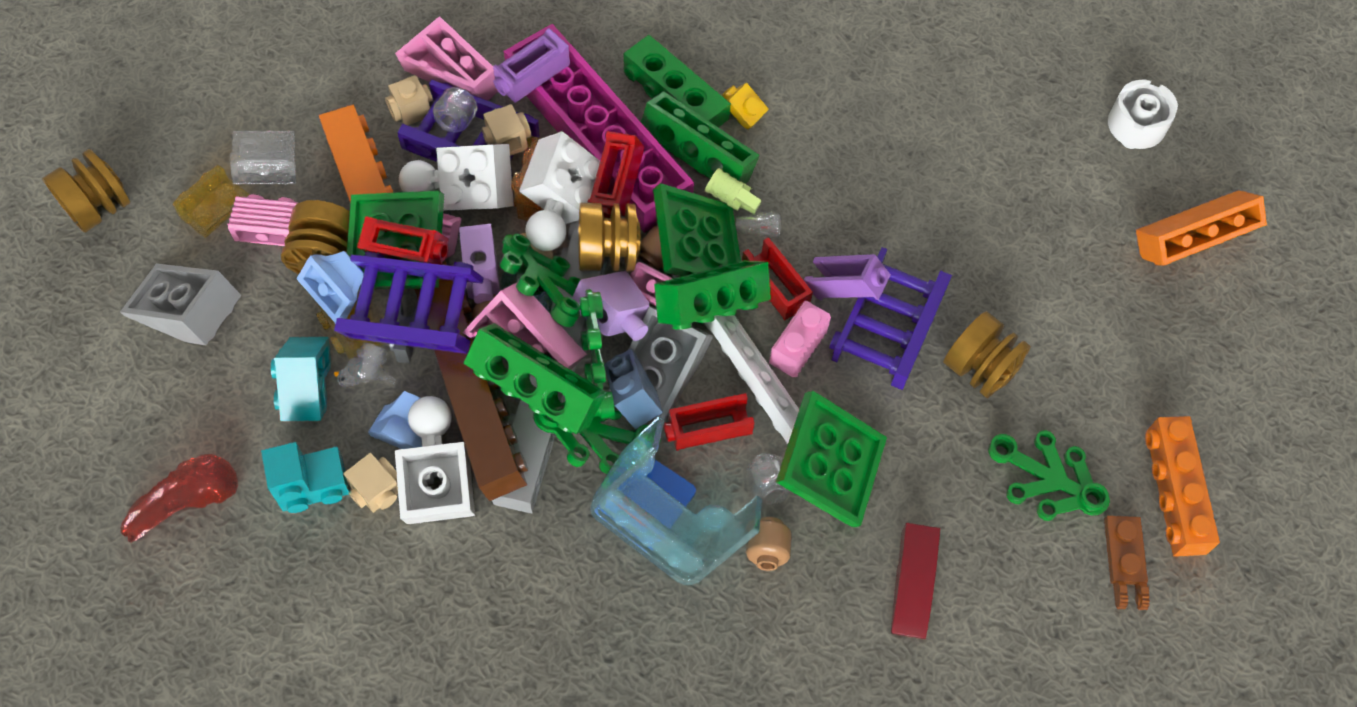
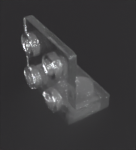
M233 131L232 153H230L233 184H296L294 131Z

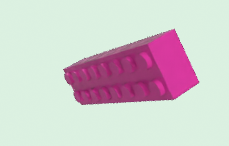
M553 24L504 50L506 61L541 37L548 28L569 45L570 65L526 96L557 132H564L600 161L606 143L607 131L635 135L645 148L630 204H635L636 215L638 222H640V229L644 233L653 228V226L658 225L653 189L662 183L693 193L694 182ZM620 150L616 158L608 192L611 195L624 150Z

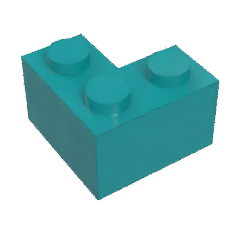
M289 337L283 347L279 349L275 358L271 360V376L277 379V390L274 392V407L276 410H280V421L322 420L327 411L325 377L331 369L329 337Z
M293 442L261 450L268 490L282 511L288 510L290 513H298L308 509L310 504L318 502L334 504L341 501L342 496L349 495V485L343 475L346 472L344 460L338 447L303 455L298 444Z

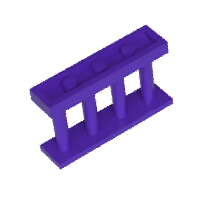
M431 79L429 87L434 103L418 127L413 128L402 124L397 132L400 146L404 150L437 162L436 148L461 147L455 143L472 115L484 120V113L502 108L503 106L458 90L448 83H440ZM446 105L461 111L445 137L439 138L428 134ZM524 113L531 131L530 138L538 140L540 136L538 120ZM482 131L473 146L487 145Z
M881 247L877 256L882 264L887 253V249ZM883 264L891 274L888 280L923 293L922 297L928 299L925 307L920 304L916 307L884 293L881 294L879 300H876L874 297H858L842 333L839 331L835 332L829 348L834 350L831 360L836 363L842 351H845L890 370L889 373L894 375L891 386L903 390L952 275L940 270L936 282L933 280L927 282ZM866 300L912 318L911 322L917 324L914 332L910 330L904 332L860 314ZM854 325L900 343V347L906 349L903 357L896 355L893 358L848 339Z
M365 252L364 256L351 255L350 261L364 269L355 314L351 315L350 319L337 318L334 331L351 339L468 354L471 341L461 336L460 330L457 327L467 282L483 284L484 277L473 270V265L464 262H454L453 266L386 259L383 255L374 252ZM377 273H394L384 318H381L379 323L370 322L368 313ZM407 275L423 277L414 322H410L409 327L400 326L397 319ZM437 279L454 280L444 326H440V331L429 330L430 326L427 325L436 281Z

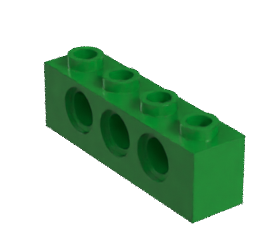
M647 35L623 53V70L629 80L639 82L650 98L653 99L664 91L718 128L729 120L731 103L652 36Z
M664 91L646 104L641 119L642 125L663 148L671 152L675 157L680 158L709 179L720 168L739 182L742 181L746 184L750 180L760 156L758 153Z
M744 260L654 284L658 323L671 324L672 329L675 330L691 328L693 322H712L715 320L714 316L735 315L737 314V309H756L759 307L758 303L771 300L768 262Z
M495 323L478 330L463 363L473 369V373L477 377L494 382L501 387L500 389L503 393L511 397H518L529 404L528 407L533 412L550 417L557 422L559 428L569 433L578 434L590 426L607 393ZM502 357L507 360L509 369L504 367ZM530 374L535 377L537 387L531 383ZM558 392L564 395L565 405L558 399Z

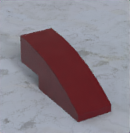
M906 523L901 532L891 634L926 639L936 577L940 528Z

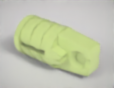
M720 168L715 171L705 188L706 193L719 198L720 201L727 203L729 207L736 211L741 207L755 214L761 204V199L750 193V186L742 181L739 182Z

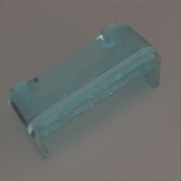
M658 417L623 449L594 494L590 510L592 516L675 581L683 585H694L699 583L759 533L762 499L757 495L734 515L719 505L706 506L695 515L647 477L654 468V454L658 451L664 420Z

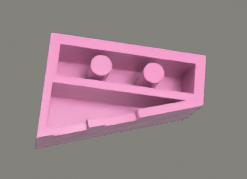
M440 16L395 53L404 71L428 82L432 79L440 83H448L458 90L487 101L498 93L493 82L495 80L493 66Z
M517 283L501 290L462 332L470 338L476 337L480 328L495 323L570 370L587 355L534 296H527L518 291L516 288Z

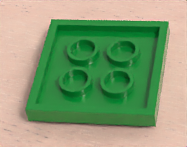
M662 183L653 189L665 273L682 277L741 261L733 208L729 207L727 203Z
M441 191L351 195L347 254L350 257L351 255H365V251L357 248L366 216L378 220L436 230L442 234L445 194ZM379 231L376 243L419 252L423 238L390 231ZM378 272L374 290L390 289L394 273ZM407 275L404 289L421 288L423 277ZM439 279L436 281L435 288H439Z
M815 391L806 392L803 396L776 483L851 527H860L887 437Z

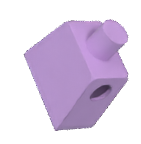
M491 224L459 227L462 262L473 265V270L484 277L483 284L467 282L468 298L474 299L476 304L493 300V294L497 295L500 292L492 226ZM474 253H484L485 260L475 261Z
M626 271L581 279L572 297L579 305L580 297H585L586 290L591 289L592 292L601 293L603 318L597 319L603 335L612 336L626 332L634 341H638L646 335L648 326L642 320L649 308V301Z

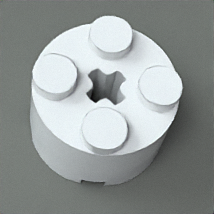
M1135 80L1126 84L1119 93L1108 115V126L1113 136L1125 147L1130 149H1146L1162 141L1175 119L1178 108L1175 96L1167 87L1151 85L1150 80Z

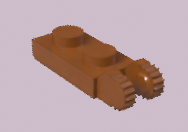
M1106 516L1104 524L1110 582L1114 586L1116 608L1126 609L1128 604L1126 584L1135 585L1137 609L1148 610L1150 596L1149 586L1147 585L1148 576L1141 517Z

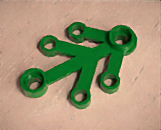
M521 234L506 235L502 241L504 257L499 264L500 267L509 274H517L522 263H524L527 268L516 284L518 291L524 295L533 296L540 284L555 303L551 311L552 318L562 326L573 327L580 316V305L574 299L564 297L556 287L562 288L571 296L574 295L581 279L570 277L569 280L563 278L570 268L569 262L560 256H554L551 260L533 250L530 241Z
M591 289L585 291V297H580L582 317H587V331L580 332L581 346L584 351L591 350V363L584 364L585 379L603 390L602 383L606 382V375L600 352L602 348L601 333L597 319L603 318V304L601 293L592 292ZM611 391L607 392L594 417L600 416V419L615 417Z
M615 411V417L610 419H620L622 417L621 412ZM534 412L533 419L538 428L547 433H554L569 451L567 453L568 462L575 467L583 466L590 456L589 449L585 445L579 444L572 433L559 428L556 421L549 419L546 415ZM600 416L594 417L590 426L579 432L601 459L599 461V468L607 475L617 472L622 464V460L617 453L611 451L602 438L632 445L636 448L645 439L655 446V450L661 442V435L653 426L642 425L636 432L601 424L608 419H600ZM574 452L581 454L583 458L577 457ZM606 460L611 461L614 466L609 465Z
M1040 431L1034 439V444L1037 449L1042 451L1048 467L1017 451V443L1010 435L999 434L992 439L988 447V453L994 461L998 463L1010 462L1041 479L1026 484L1018 482L1011 484L1006 492L1010 502L1021 504L1026 498L1059 490L1072 496L1055 502L1051 499L1042 500L1037 506V514L1045 521L1053 520L1057 514L1079 509L1087 515L1096 516L1102 514L1108 508L1110 503L1108 491L1103 485L1093 482L1085 462L1086 454L1080 447H1070L1066 451L1067 453L1064 454L1066 464L1074 469L1078 480L1077 483L1067 477L1055 447L1056 438L1050 431ZM1047 437L1050 440V445H1043L1039 438ZM996 447H1004L1007 454H999L996 451ZM1072 452L1077 453L1080 456V461H1073L1069 454ZM1012 489L1021 490L1023 497L1016 498L1013 496ZM1093 495L1096 497L1097 504L1090 503L1086 496ZM1042 506H1050L1053 509V514L1048 515L1044 513Z

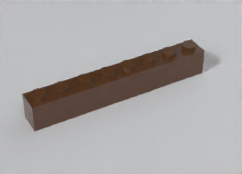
M446 261L442 262V265H448ZM439 279V288L434 290L427 325L430 326L429 330L440 331V326H444L454 280ZM416 288L414 290L419 300L421 288ZM464 294L457 329L460 330L461 336L471 341L470 350L475 337L470 338L462 332L474 319L470 320L468 314L473 312L466 294ZM434 350L480 490L489 501H492L527 486L524 472L528 471L526 461L521 452L516 453L514 444L518 443L517 435L511 424L507 425L504 417L508 416L509 413L503 398H497L495 390L500 387L490 380L477 377L473 373V369L463 364L467 354Z

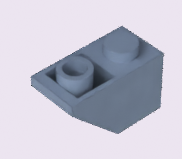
M632 349L616 355L604 364L614 405L634 429L663 413L657 391Z

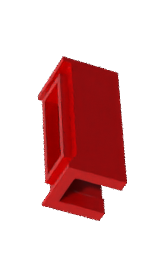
M606 132V143L592 194L587 201L588 203H601L604 218H610L614 203L619 204L620 216L625 217L626 204H630L645 148L635 135ZM624 150L613 193L608 195L607 191L618 152Z
M366 216L357 248L365 252L381 254L387 259L442 265V262L448 255L449 238L436 230H428ZM379 231H390L423 238L419 252L376 243Z
M769 237L763 240L762 252L754 257L749 249L743 252L742 261L768 262V266L794 297V299L788 301L769 278L771 300L769 301L780 313L784 321L795 316L804 301L811 303L813 291Z
M746 393L669 409L668 422L664 423L667 441H674L675 449L679 451L689 447L752 435L755 422L753 417L748 418L746 406L748 398ZM732 416L734 421L733 423L684 433L682 426Z

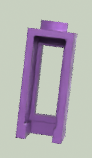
M548 28L541 37L497 66L495 64L493 66L495 76L493 82L496 89L501 95H507L516 103L570 65L569 45Z
M875 254L815 257L813 263L824 277L813 278V276H808L804 278V281L813 291V295L819 300L823 298L874 297L876 300H879L891 274Z

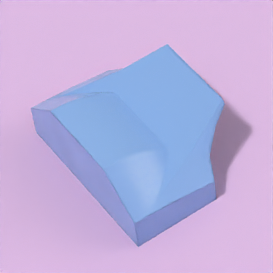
M345 251L329 256L310 255L297 277L301 285L335 324L337 318L347 319L357 300V292L364 274L359 266L350 261L351 257Z
M403 391L395 401L383 407L370 428L369 435L400 449L422 447L421 437L411 430L408 423L409 410L420 397Z

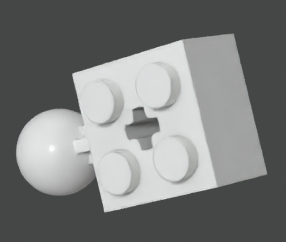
M562 131L538 140L519 192L544 209L533 214L526 224L527 239L533 247L542 251H551L558 248L565 240L566 224L579 220L580 203H588L587 201L591 197L600 164L599 159Z
M509 144L436 148L438 170H435L428 162L414 160L407 163L399 174V185L403 192L436 191L437 188H440V191L445 194L444 210L493 209L514 206Z
M425 396L413 403L408 413L409 426L416 435L421 437L422 447L395 450L400 519L406 524L475 516L470 459L465 443H442V435L446 433L451 425L452 414L447 403L435 396ZM438 477L442 481V485L436 490L428 487L429 484L434 483V478Z

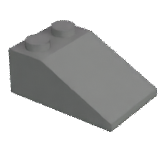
M156 263L120 313L125 317L181 341L207 345L214 338L217 329L225 318L233 311L234 305L241 297V294L219 271Z
M649 306L642 320L648 326V332L640 340H633L629 349L635 352L657 391L663 413L654 419L664 423L669 415V409H673L699 367L714 336L694 326L688 329L675 330L672 329L671 324L658 323L657 308Z

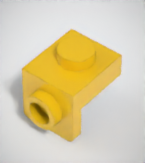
M747 82L738 88L732 85L721 95L731 103L730 112L747 130L769 110Z

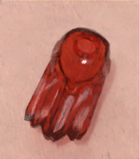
M204 454L181 462L175 471L169 473L168 477L158 482L147 494L141 496L133 503L121 524V534L125 537L128 536L130 543L135 542L181 509L186 507L205 508L211 503L219 504L224 502L237 492L238 479L235 470L225 459L213 454Z

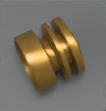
M90 149L82 153L89 165L87 168L77 158L71 159L77 173L76 175L71 176L66 170L59 167L42 178L55 199L75 223L78 222L77 226L84 233L102 222L97 207L100 205L111 214L117 212L110 200L112 197L122 207L130 204V200L118 176L105 161L101 160Z
M306 200L297 203L292 209L288 225L289 234L285 237V246L281 253L283 264L296 274H300L310 255L329 256L342 251L347 253L350 211L334 203L320 200Z
M580 203L578 236L579 271H601L604 257H610L613 271L619 270L620 257H624L626 271L635 270L636 259L640 252V222H638L635 204H626L625 218H620L619 204L614 203L610 218H604L601 203Z
M987 311L977 317L966 328L945 356L943 363L960 377L971 369L976 370L970 385L976 388L987 379L980 393L989 398L995 391L1008 384L1022 367L1031 346L1022 341L1012 350L1011 348L1018 338V335L1014 332L1000 341L998 338L1004 325Z

